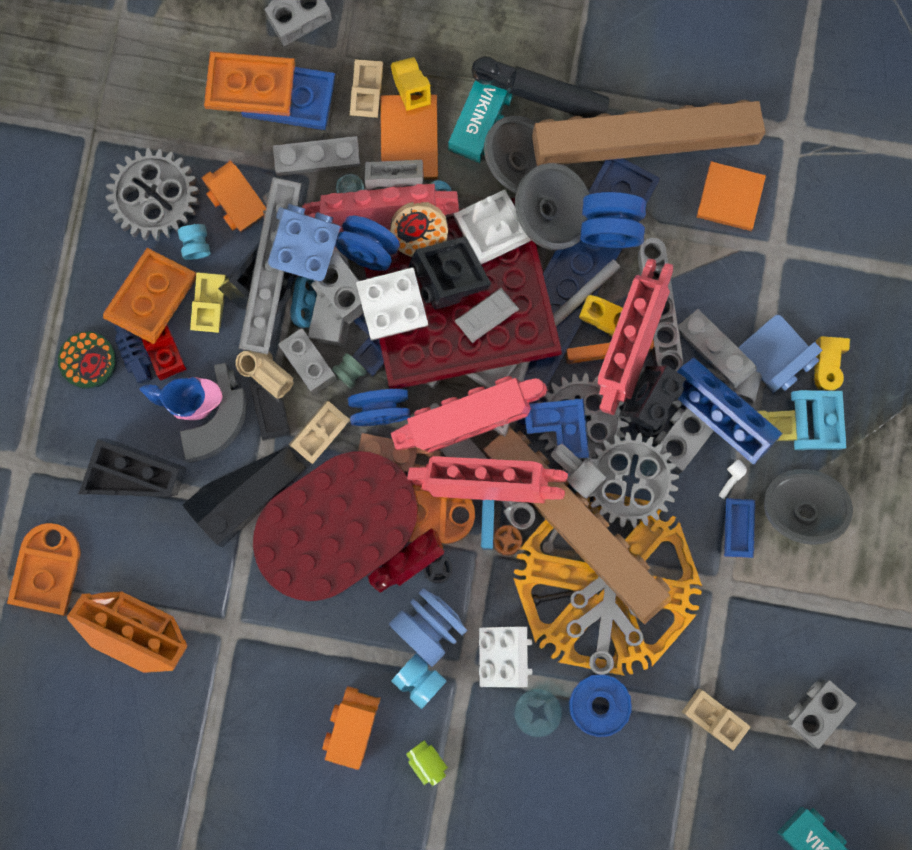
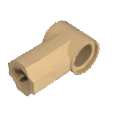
M243 351L236 358L238 372L245 377L251 376L277 399L282 398L290 391L294 384L293 377L273 361L270 352L262 354Z

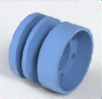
M423 588L419 594L428 603L422 607L412 599L410 602L417 614L412 617L407 612L401 610L389 625L433 667L445 654L439 641L444 638L452 644L457 642L448 631L453 627L463 636L467 630L464 628L459 616L439 596Z

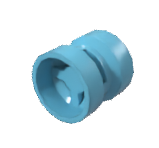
M193 224L178 229L179 239L183 242V248L181 249L183 259L196 260L211 254L210 246L205 240L207 236L205 225Z

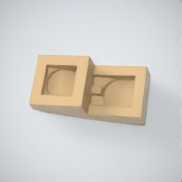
M355 59L350 116L378 118L384 62Z
M701 689L696 691L682 710L683 714L733 751L751 727Z

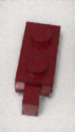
M432 528L380 568L375 569L368 576L370 585L380 593L392 585L397 584L401 586L443 555L444 549L438 533Z

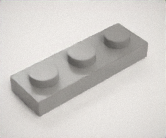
M357 136L273 146L277 176L361 167Z
M699 309L678 325L679 334L734 388L757 370L756 365Z

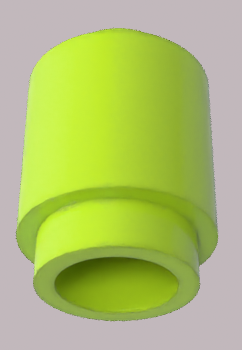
M424 740L406 753V756L409 758L408 764L423 785L429 782L434 786L446 777L444 770L448 767L432 744L428 745Z

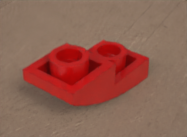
M168 324L154 344L141 338L160 381L187 370Z

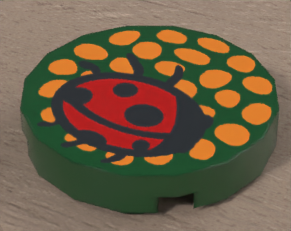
M79 332L70 336L62 344L58 354V367L62 376L76 387L82 389L99 387L105 384L114 373L116 368L115 350L112 344L102 335L94 332Z

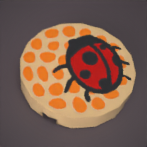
M411 202L396 211L391 220L390 232L399 240L400 247L398 250L412 257L416 249L446 242L448 226L445 215L438 207L428 202L415 204Z

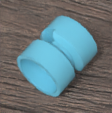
M416 653L391 682L402 692L409 691L410 699L422 709L447 680L436 670L429 671L428 663Z

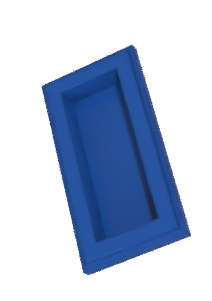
M726 498L724 556L754 558L755 500Z

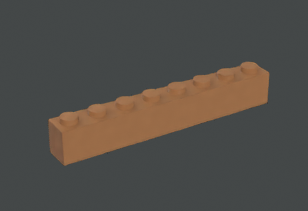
M740 100L734 104L722 105L716 102L704 107L686 105L674 110L657 108L651 112L639 113L638 111H629L623 115L611 116L610 114H600L593 118L575 116L563 121L546 119L535 123L532 139L537 166L547 163L562 165L758 145L765 134V127L760 102Z
M510 426L505 437L500 434L483 449L488 459L534 461L542 464L545 469H550L548 467L550 464L549 460L539 450L534 453L528 446L531 443L520 430L515 433ZM567 480L561 483L548 482L550 487L563 489L565 491L564 498L561 500L545 499V503H531V505L645 625L671 601L670 594L668 593L671 590L661 577L658 576L655 579L647 571L650 569V566L640 555L634 558L627 550L630 546L625 539L618 533L613 536L607 529L609 523L598 512L593 515L587 508L589 505L588 501L578 491L573 494L567 487L570 484Z

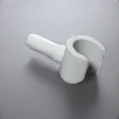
M736 460L727 468L733 476L727 481L718 495L725 499L734 484L746 474V466L740 460Z

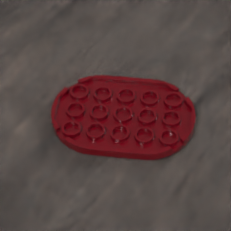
M353 451L329 459L275 496L262 510L253 535L254 556L259 570L272 587L282 594L297 600L318 601L340 594L389 561L409 542L415 530L418 513L415 489L407 479L406 473L397 464L379 454Z

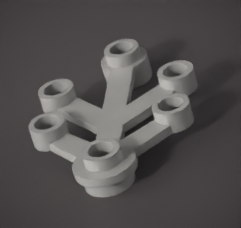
M598 576L595 581L583 590L575 591L570 597V602L577 609L583 608L587 605L590 597L604 588L603 601L578 620L570 621L567 624L566 631L570 637L578 638L583 635L584 630L601 617L597 650L591 655L589 666L594 673L604 675L609 673L614 665L613 658L608 653L612 621L614 620L625 634V641L630 646L640 645L643 641V634L639 629L634 628L615 603L616 594ZM576 594L584 596L585 602L582 605L575 604L574 596ZM629 609L630 614H631L632 616L637 617V616ZM573 623H577L581 627V631L577 635L570 632V626ZM633 631L639 634V640L636 643H632L629 640V634ZM598 657L605 658L606 666L600 669L596 666L595 661Z

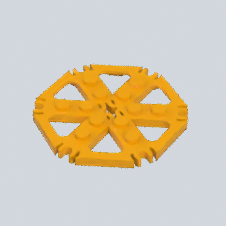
M606 492V496L611 500H616L621 496ZM625 496V506L630 504L631 497ZM590 497L585 498L589 503L587 508L593 515L597 512L599 513L602 508L601 505L592 508L591 504L593 502H590ZM635 498V502L641 506L647 505L650 502ZM660 509L657 511L658 517L661 512ZM649 516L648 526H645L640 519L636 528L625 539L630 546L627 550L634 558L640 555L645 561L661 542L669 541L674 545L683 570L682 577L676 581L662 578L671 589L668 592L671 601L663 609L670 610L674 614V622L655 644L649 645L643 640L638 646H630L625 641V634L613 620L611 640L615 653L612 657L614 665L609 673L625 676L622 671V663H625L626 672L631 675L633 674L631 664L635 660L640 661L643 670L648 669L647 660L644 658L646 655L651 661V667H653L697 615L685 612V609L687 608L691 611L699 610V606L692 605L689 602V596L691 594L701 595L702 591L697 588L690 589L689 585L701 587L702 584L680 522L672 530L668 528L675 522L676 517L674 516L666 522L661 521L660 518L657 521L652 516ZM545 519L519 549L527 551L531 555L517 554V559L524 560L527 567L525 570L514 569V574L525 576L526 579H513L535 643L542 635L545 634L546 636L540 642L539 648L542 649L547 643H552L555 646V652L550 656L552 659L557 658L560 652L564 651V655L558 663L591 669L589 666L590 657L580 655L575 651L574 644L578 638L570 637L567 634L566 627L570 621L578 620L602 602L604 589L599 594L596 593L590 597L585 607L577 609L570 602L554 622L550 624L541 622L531 595V590L535 585L543 584L581 591L598 578L595 571L585 561L580 562L545 555L541 552V542L553 529ZM577 594L574 597V602L577 605H582L585 602V598L583 595ZM616 595L615 603L634 628L640 630L636 617L630 614L627 605ZM573 623L570 626V632L574 635L580 633V625ZM633 631L629 634L630 642H638L639 634ZM597 658L595 664L600 669L604 668L606 660Z

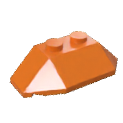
M122 591L94 595L90 593L82 594L67 615V620L92 648L143 673L173 671L188 646L173 616Z

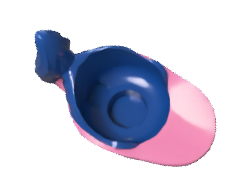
M198 377L174 379L162 389L157 385H144L140 387V391L152 403L164 406L170 414H173L178 419H204L222 401V392L219 386L209 379Z

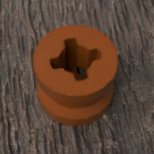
M510 525L500 527L493 536L495 550L505 556L515 554L522 544L520 531Z

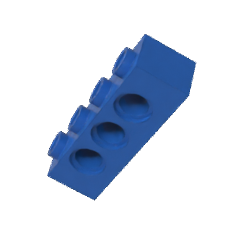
M692 358L677 371L686 378L682 385L684 390L678 400L753 465L768 452L783 434L695 358Z

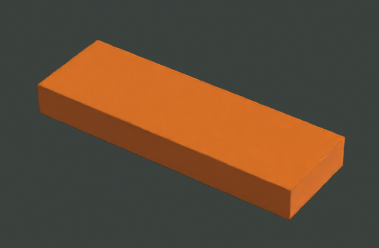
M653 340L650 345L648 353L651 352L654 347ZM610 343L566 349V363L574 364L605 359Z

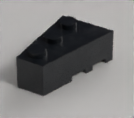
M108 438L97 439L78 494L171 497L178 495L187 467Z

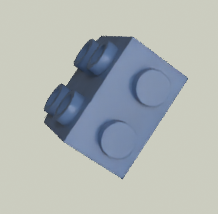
M288 204L287 209L279 207L276 218L280 222L268 264L272 268L316 281L324 280L340 226L332 223L333 217L316 212L315 217L305 215V208Z
M775 315L738 347L756 365V371L762 375V382L772 393L776 392L780 387L786 391L798 380L794 375L802 368L805 372L809 371L819 362L816 356L823 351L815 342L808 346L780 315Z

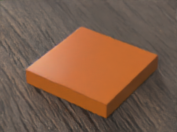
M711 161L696 217L752 231L766 175Z

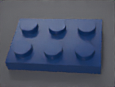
M295 67L290 116L242 112L241 114L245 118L326 130L335 73Z

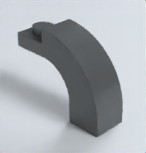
M226 363L214 365L217 383L222 392V401L216 415L211 421L201 427L180 431L185 460L189 463L205 460L222 452L235 440L244 424L247 412L246 392L243 388L233 389V387L238 386L234 369L229 370Z

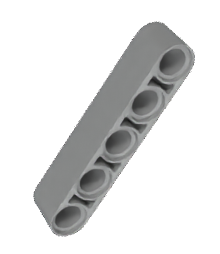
M649 238L643 242L638 252L640 276L647 260L650 259L644 252L647 248H654L658 251L659 257L654 259L657 264L654 275L660 276L662 268L668 263L666 247L660 239ZM670 279L668 285L670 293L665 304L667 314L661 315L654 334L652 358L654 366H662L661 361L664 359L673 360L676 365L675 371L677 372L683 366V357ZM660 331L668 332L672 338L671 342H660L657 333Z

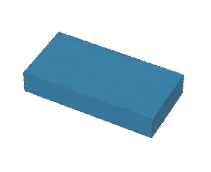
M483 500L482 550H493L494 500Z

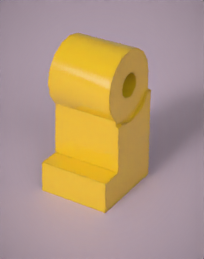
M411 57L392 62V75L406 110L430 105V83L427 77H424L419 70L416 59ZM419 92L422 94V97L418 100H411L410 94Z
M588 295L579 318L586 323L597 326L598 329L609 333V336L613 337L623 308L600 297Z
M821 336L816 340V344L823 351L816 356L819 362L815 364L814 384L820 391H834L842 385L844 380L840 369L841 353L844 354L849 351L850 339Z

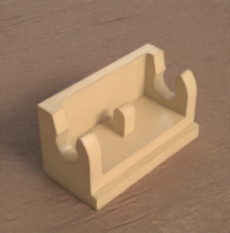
M325 401L288 445L313 464L350 419L329 401Z

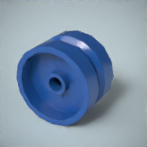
M616 192L594 193L583 198L582 215L588 220L582 222L581 241L593 246L606 248H630L643 244L645 227L639 223L646 216V201L643 198Z

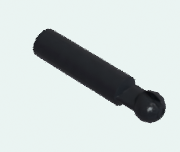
M482 56L476 59L472 65V76L480 84L492 85L507 90L509 94L574 116L593 118L600 114H606L609 107V97L519 66L513 67L498 62L490 56Z

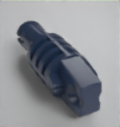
M114 324L117 332L115 341L128 373L133 372L137 383L144 384L153 380L148 366L152 362L141 337Z

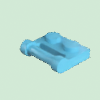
M810 390L791 392V401L795 402L797 440L794 441L795 450L845 449L843 392ZM806 401H812L814 440H809Z

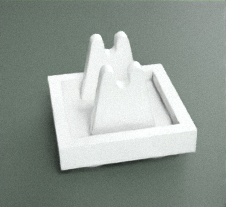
M505 190L454 213V220L463 236H466L480 264L531 241L523 231L517 218L516 208Z
M414 268L356 282L371 341L428 326Z
M527 627L479 628L480 687H528V675H532V669H528L527 645H532V639H527Z

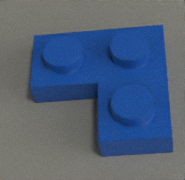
M584 399L529 404L531 410L528 416L525 417L527 434L556 431L557 446L564 444L578 458H589Z

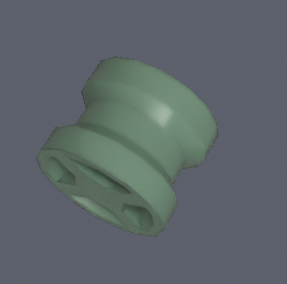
M348 353L343 356V361L339 365H334L331 368L332 372L350 389L356 385L355 381L359 377H364L367 373L364 367Z

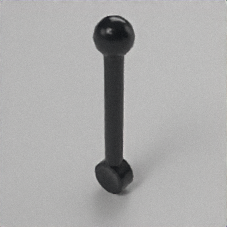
M571 590L540 597L532 595L535 606H537L540 602L571 597L575 591Z

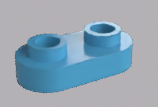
M298 276L295 281L290 316L292 322L297 327L309 328L317 293L311 286L315 281L302 276ZM306 282L309 283V290L305 287ZM301 310L305 312L304 318L301 316Z

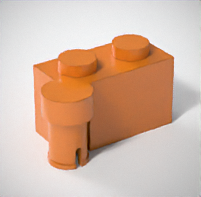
M231 160L215 172L211 173L210 171L201 177L210 190L206 195L215 207L222 206L227 213L223 218L232 231L237 228L242 233L265 217L263 211L266 210L265 205Z
M347 686L340 705H334L330 721L334 722L335 725L332 733L327 732L322 750L327 751L326 761L359 770L364 759L375 720L374 717L376 716L381 698L358 692L359 689Z

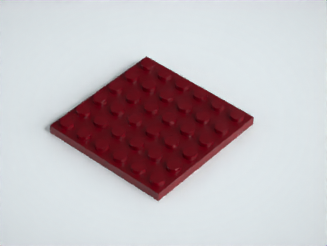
M510 198L515 206V198ZM454 213L445 215L448 226L446 241L464 237L454 220ZM531 240L481 264L491 282L488 290L464 296L460 303L434 310L431 303H426L421 295L422 285L419 279H417L428 326L379 338L389 389H400L562 355L536 243ZM398 250L394 255H390L392 262L386 271H376L364 267L366 278L371 279L409 269L412 257ZM502 288L519 310L472 343L456 324L455 320Z

